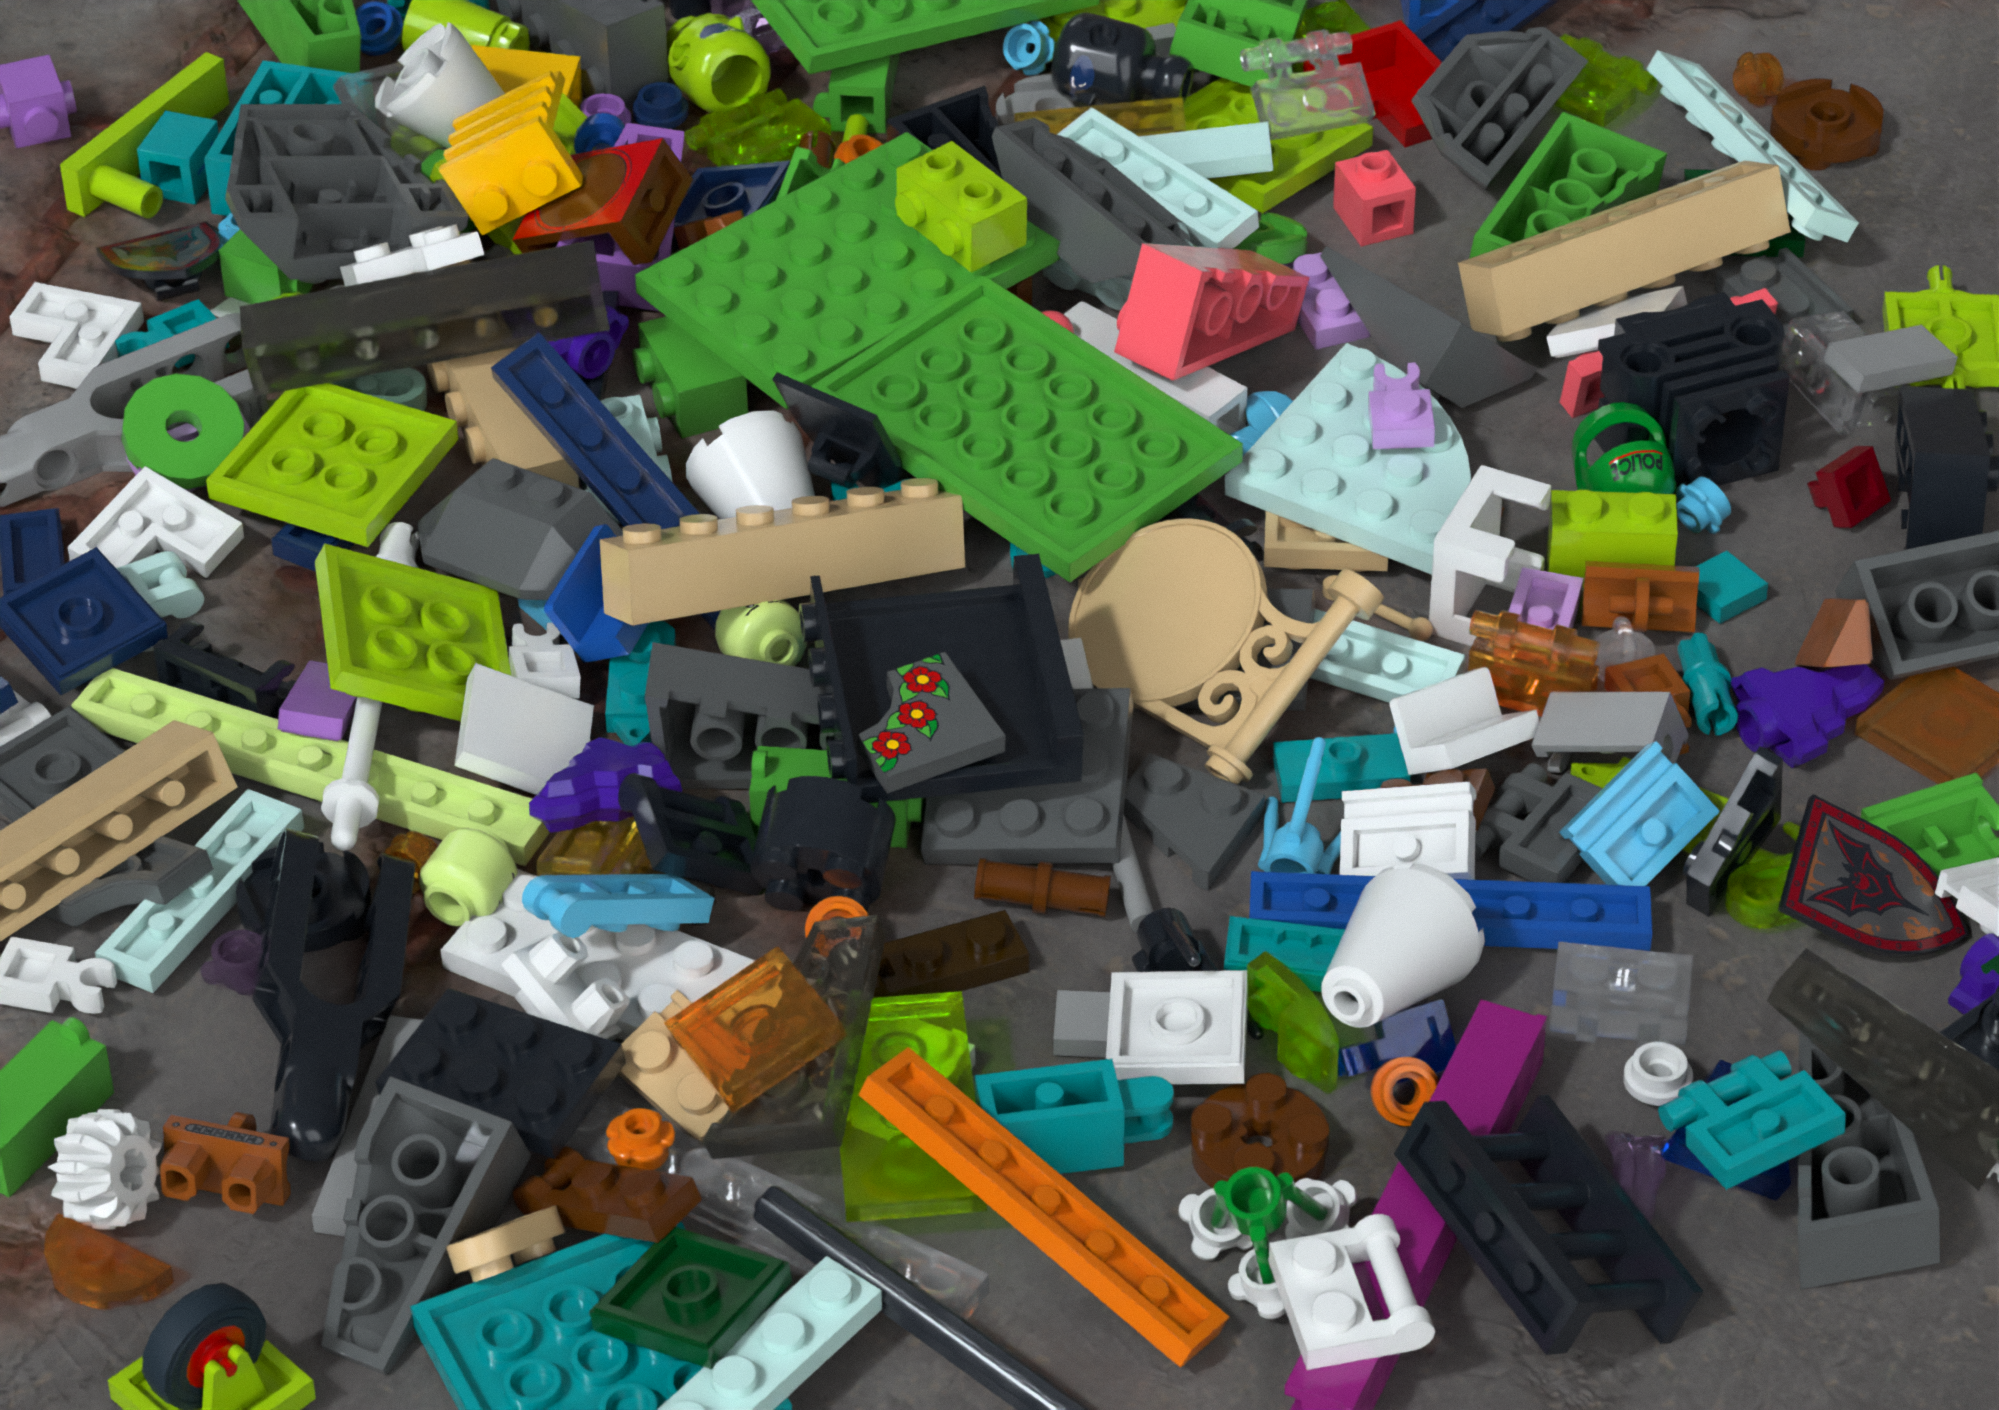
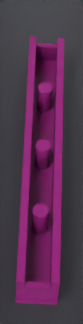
M1481 999L1430 1101H1446L1472 1135L1509 1133L1543 1064L1547 1016L1538 1013L1537 1015H1532ZM1398 1162L1372 1215L1384 1214L1393 1219L1400 1237L1397 1252L1418 1306L1424 1307L1457 1237L1403 1165ZM1371 1262L1353 1263L1352 1267L1372 1321L1388 1319L1391 1315ZM1401 1353L1311 1370L1306 1369L1300 1354L1285 1384L1284 1395L1295 1398L1290 1410H1373Z

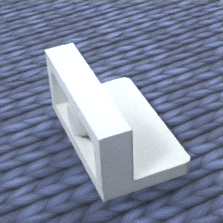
M1486 667L1470 670L1393 698L1390 701L1392 716L1409 775L1452 769L1534 738L1540 723L1536 710L1501 714L1491 674Z

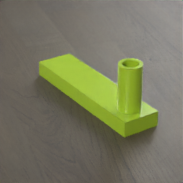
M205 52L60 164L67 210L86 217L106 201L147 219L155 216L162 205L163 192L160 187L137 178L141 174L137 148L165 111L211 119L230 104L224 59Z

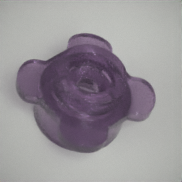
M242 929L229 931L219 936L211 948L212 961L205 962L201 966V976L204 982L211 985L222 983L240 995L253 994L261 936L253 931Z

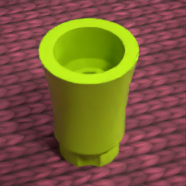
M412 0L403 25L402 44L404 51L433 26L441 23L447 27L448 22L459 29L470 45L528 51L530 45L528 38L529 29L526 26L512 22L510 17L485 9L468 0Z

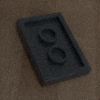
M448 988L375 1083L379 1096L391 1076L511 1121L528 1150L555 1159L626 1064L622 1044Z

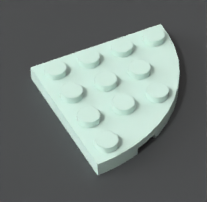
M1346 343L1242 457V462L1225 475V495L1432 575L1434 538L1471 482L1469 459L1463 440L1450 416L1430 394L1435 425L1434 447L1373 449L1368 413L1369 391H1373L1374 367L1376 364H1384L1385 374L1395 379L1403 378L1407 374L1377 357L1371 351Z

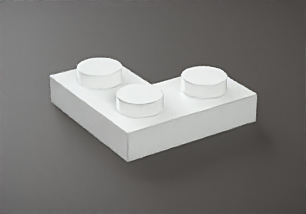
M457 224L447 227L439 226L409 235L412 246L390 252L388 242L354 251L356 262L340 267L346 290L360 289L414 272L431 271L482 256L484 251L478 232L459 234Z
M34 282L10 315L13 335L52 343L38 362L41 381L77 389L94 367L118 358L115 340L126 333L137 332L144 322L140 302Z
M144 466L68 546L69 558L71 561L97 547L114 567L118 568L152 556L156 550L161 552L172 551L179 556L186 567L207 578L244 538L243 523Z

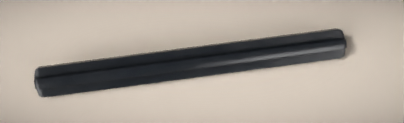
M771 1186L757 1199L753 1215L757 1223L815 1265L828 1256L882 1290V1310L880 1312L1016 1410H1090L783 1188Z

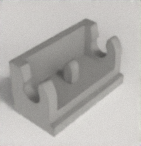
M1550 692L1531 746L1537 757H1549L1551 752H1553L1551 759H1549L1547 770L1549 773H1562L1568 765L1572 752H1600L1601 754L1640 752L1647 744L1655 741L1663 748L1661 752L1674 764L1677 762L1682 744H1686L1689 734L1670 692Z

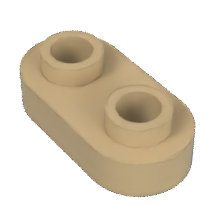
M554 1205L495 1226L445 1247L455 1274L469 1270L473 1282L514 1268L510 1254H513L515 1263L518 1265L556 1251L552 1237L564 1233L565 1230L557 1207Z

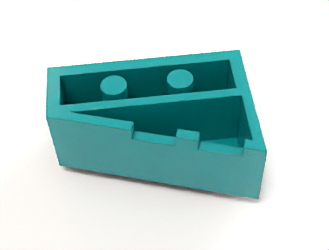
M263 60L204 158L211 213L228 216L231 213L225 199L241 104H352L374 122L370 76Z

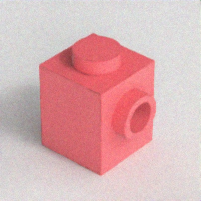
M1388 150L1369 152L1359 157L1335 162L1333 208L1361 247L1413 234L1416 187Z

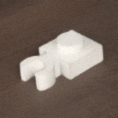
M547 623V634L533 636L525 633L523 624H514L512 628V646H509L511 676L571 698H580L581 676L575 654L570 644L560 645V632L553 623Z
M11 936L0 956V1004L53 1013L59 1001L66 1000L71 1001L72 1005L81 1012L101 1013L105 1007L101 988L96 986L115 988L117 984L114 963L102 958H90L77 963L74 947Z

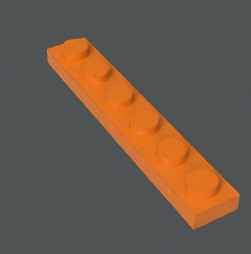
M907 1047L867 1077L858 1094L863 1100L1180 1368L1220 1334L1229 1319V1316L912 1049Z

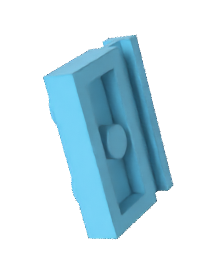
M1657 741L1647 744L1559 831L1565 839L1569 838L1581 851L1579 855L1606 885L1646 886L1720 812L1677 763L1672 764L1661 752L1663 748Z

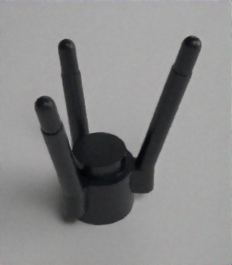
M1167 907L1153 911L1140 922L1137 929V938L1142 950L1132 957V962L1137 972L1191 971L1194 966H1198L1201 971H1219L1210 959L1202 941L1196 939L1183 912ZM1247 1008V1031L1253 1039L1259 1040L1263 1037L1264 1031Z

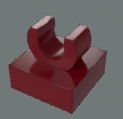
M1854 446L1815 472L1818 480L1807 483L1814 506L1819 508L1827 507L1833 526L1836 528H1852L1891 501L1873 446Z

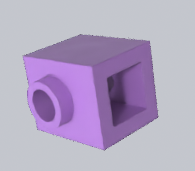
M50 55L0 65V129L9 128L15 147L21 148L71 137L68 114L77 112L73 90L69 80L60 82Z

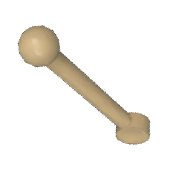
M1338 575L1328 576L1323 580V596L1329 600L1335 601L1328 593V588ZM1382 603L1374 612V614L1407 629L1410 636L1415 640L1425 641L1432 635L1433 626L1427 618L1418 617L1413 619Z

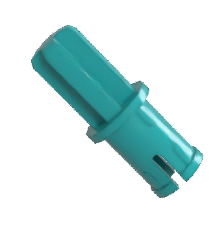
M1695 632L1691 639L1681 640L1677 648L1684 672L1682 680L1690 690V702L1693 704L1699 729L1704 734L1709 735L1711 727L1708 718H1710L1715 736L1722 735L1733 729L1738 719L1736 708L1729 693L1732 678L1728 668L1719 662L1715 646L1708 642L1707 635Z

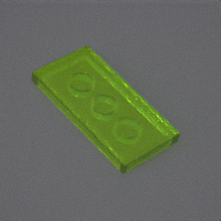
M962 991L826 1001V1020L846 1222L987 1212V1204L858 1095L870 1074L909 1047L976 1103Z

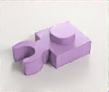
M1415 362L1408 363L1407 376L1399 379L1387 376L1384 364H1376L1374 367L1373 391H1369L1368 413L1373 449L1434 447L1435 425L1430 389H1419L1420 369Z

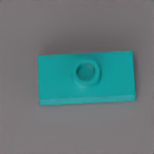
M1398 734L1324 738L1326 745L1312 800L1342 798V791L1380 789L1382 782L1390 779H1405L1410 782V775L1408 774ZM1314 739L1273 742V763L1281 803L1296 802Z
M1230 916L1223 971H1247L1248 983L1321 992L1323 979L1345 929Z

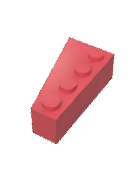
M1142 243L1128 300L1121 308L1117 318L1119 335L1114 353L1174 381L1294 331L1309 277L1252 250Z

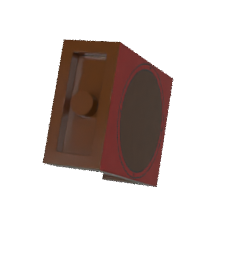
M663 138L570 155L583 174L582 185L526 213L512 239L543 280H548L551 256L559 241L562 242L563 240L609 233L633 265L651 263L693 178Z

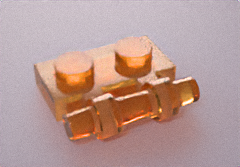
M1475 610L1473 613L1469 634L1476 636L1469 650L1468 671L1483 667L1489 669L1499 706L1522 712L1536 710L1537 715L1542 717L1550 692H1597L1599 666L1594 664L1600 647L1598 641L1577 636L1576 629L1558 624L1552 630L1522 622L1520 614L1501 610L1498 615Z

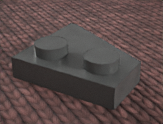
M1151 753L1147 755L1126 783L1124 816L1138 829L1147 831L1153 839V844L1168 858L1177 854L1192 868V881L1199 888L1209 891L1264 815L1265 794Z

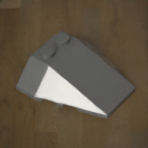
M241 104L225 200L239 229L290 280L321 283L326 279H343L340 267L356 262L354 251L388 242L390 252L412 246L409 235L439 226L447 227L457 224L460 233L467 227L469 218L447 182L443 179L435 180V183L430 181L421 173L422 162L413 154H407L403 158L390 148L391 136L352 104Z

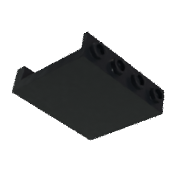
M1039 553L1014 556L1013 585L825 604L820 575L810 576V603H801L799 605L800 626L803 642L814 641L816 647L808 649L812 687L823 686L825 694L817 695V707L821 733L832 732L834 740L827 741L826 743L830 778L842 779V781L863 788L861 800L867 803H878L879 798L887 802L1082 781L1084 734ZM946 652L1006 735L1005 752L886 793L857 751V735L878 724L891 708L892 701L887 691L888 671Z

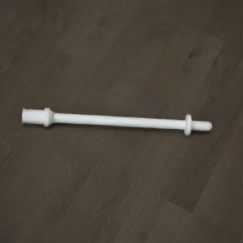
M404 522L388 524L381 532L380 548L376 557L418 568L415 563V557L420 544L419 533L415 532L411 535L413 527ZM357 697L342 778L332 781L323 791L321 811L333 823L331 843L336 849L341 851L350 850L355 845L359 828L373 822L378 813L379 795L368 784V777L382 702L365 697Z

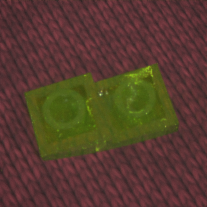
M1264 951L1247 964V1008L1259 1025L1278 1033L1277 1060L1284 1064L1291 1074L1307 1080L1328 1095L1337 1088L1339 1039L1334 1025L1324 1007L1302 980L1282 962L1267 951Z

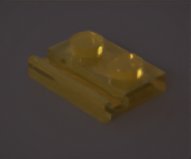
M634 817L621 821H594L572 830L559 831L537 860V876L644 874L651 863L647 857L646 849Z

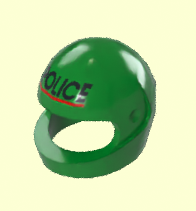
M1626 402L1612 403L1590 413L1580 423L1572 440L1571 451L1578 490L1622 493L1651 492L1654 494H1673L1675 492L1674 467L1670 453L1666 448L1663 431L1656 420L1644 408ZM1630 422L1641 425L1649 430L1648 441H1634L1617 446L1603 454L1592 466H1589L1587 462L1588 446L1607 427L1618 423Z

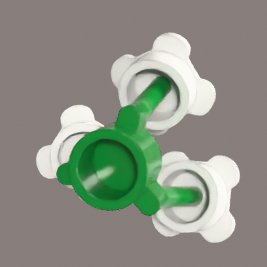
M1247 1167L1234 1173L1228 1181H1218L1214 1188L1203 1192L1200 1196L1196 1194L1185 1196L1179 1205L1178 1213L1179 1217L1189 1224L1194 1238L1191 1250L1201 1260L1212 1261L1218 1256L1220 1251L1233 1247H1238L1242 1250L1254 1247L1242 1258L1239 1264V1273L1234 1274L1229 1279V1293L1235 1300H1247L1255 1305L1261 1317L1275 1319L1284 1315L1286 1310L1269 1265L1268 1234L1275 1232L1282 1225L1286 1214L1289 1221L1285 1228L1287 1239L1350 1228L1348 1225L1350 1208L1357 1202L1358 1194L1355 1187L1345 1180H1339L1332 1186L1323 1181L1311 1180L1309 1178H1304L1294 1183L1292 1175L1287 1172L1275 1177L1274 1174L1264 1168Z

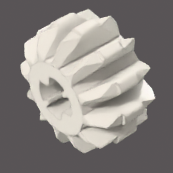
M99 1109L97 1112H89L78 1118L68 1119L67 1134L54 1139V1145L59 1154L57 1162L48 1166L49 1169L56 1172L57 1183L52 1190L51 1196L64 1201V1217L75 1219L77 1222H81L82 1225H92L93 1229L114 1230L116 1226H126L133 1221L144 1220L147 1212V1203L159 1199L155 1181L156 1176L160 1174V1168L157 1166L156 1156L162 1145L161 1142L150 1139L149 1121L132 1117L131 1113H121L119 1109Z

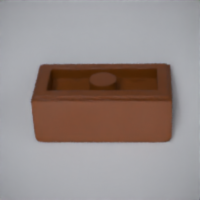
M1824 599L1799 650L1795 665L1838 667L1871 664L1870 660H1873L1869 606L1866 599Z

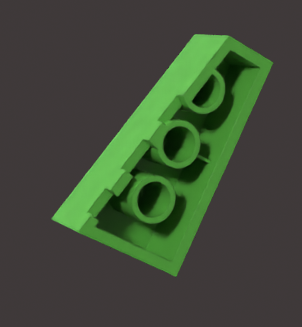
M237 0L281 63L353 74L360 73L361 33L352 0Z
M1562 112L1474 235L1469 259L1657 192L1668 153Z

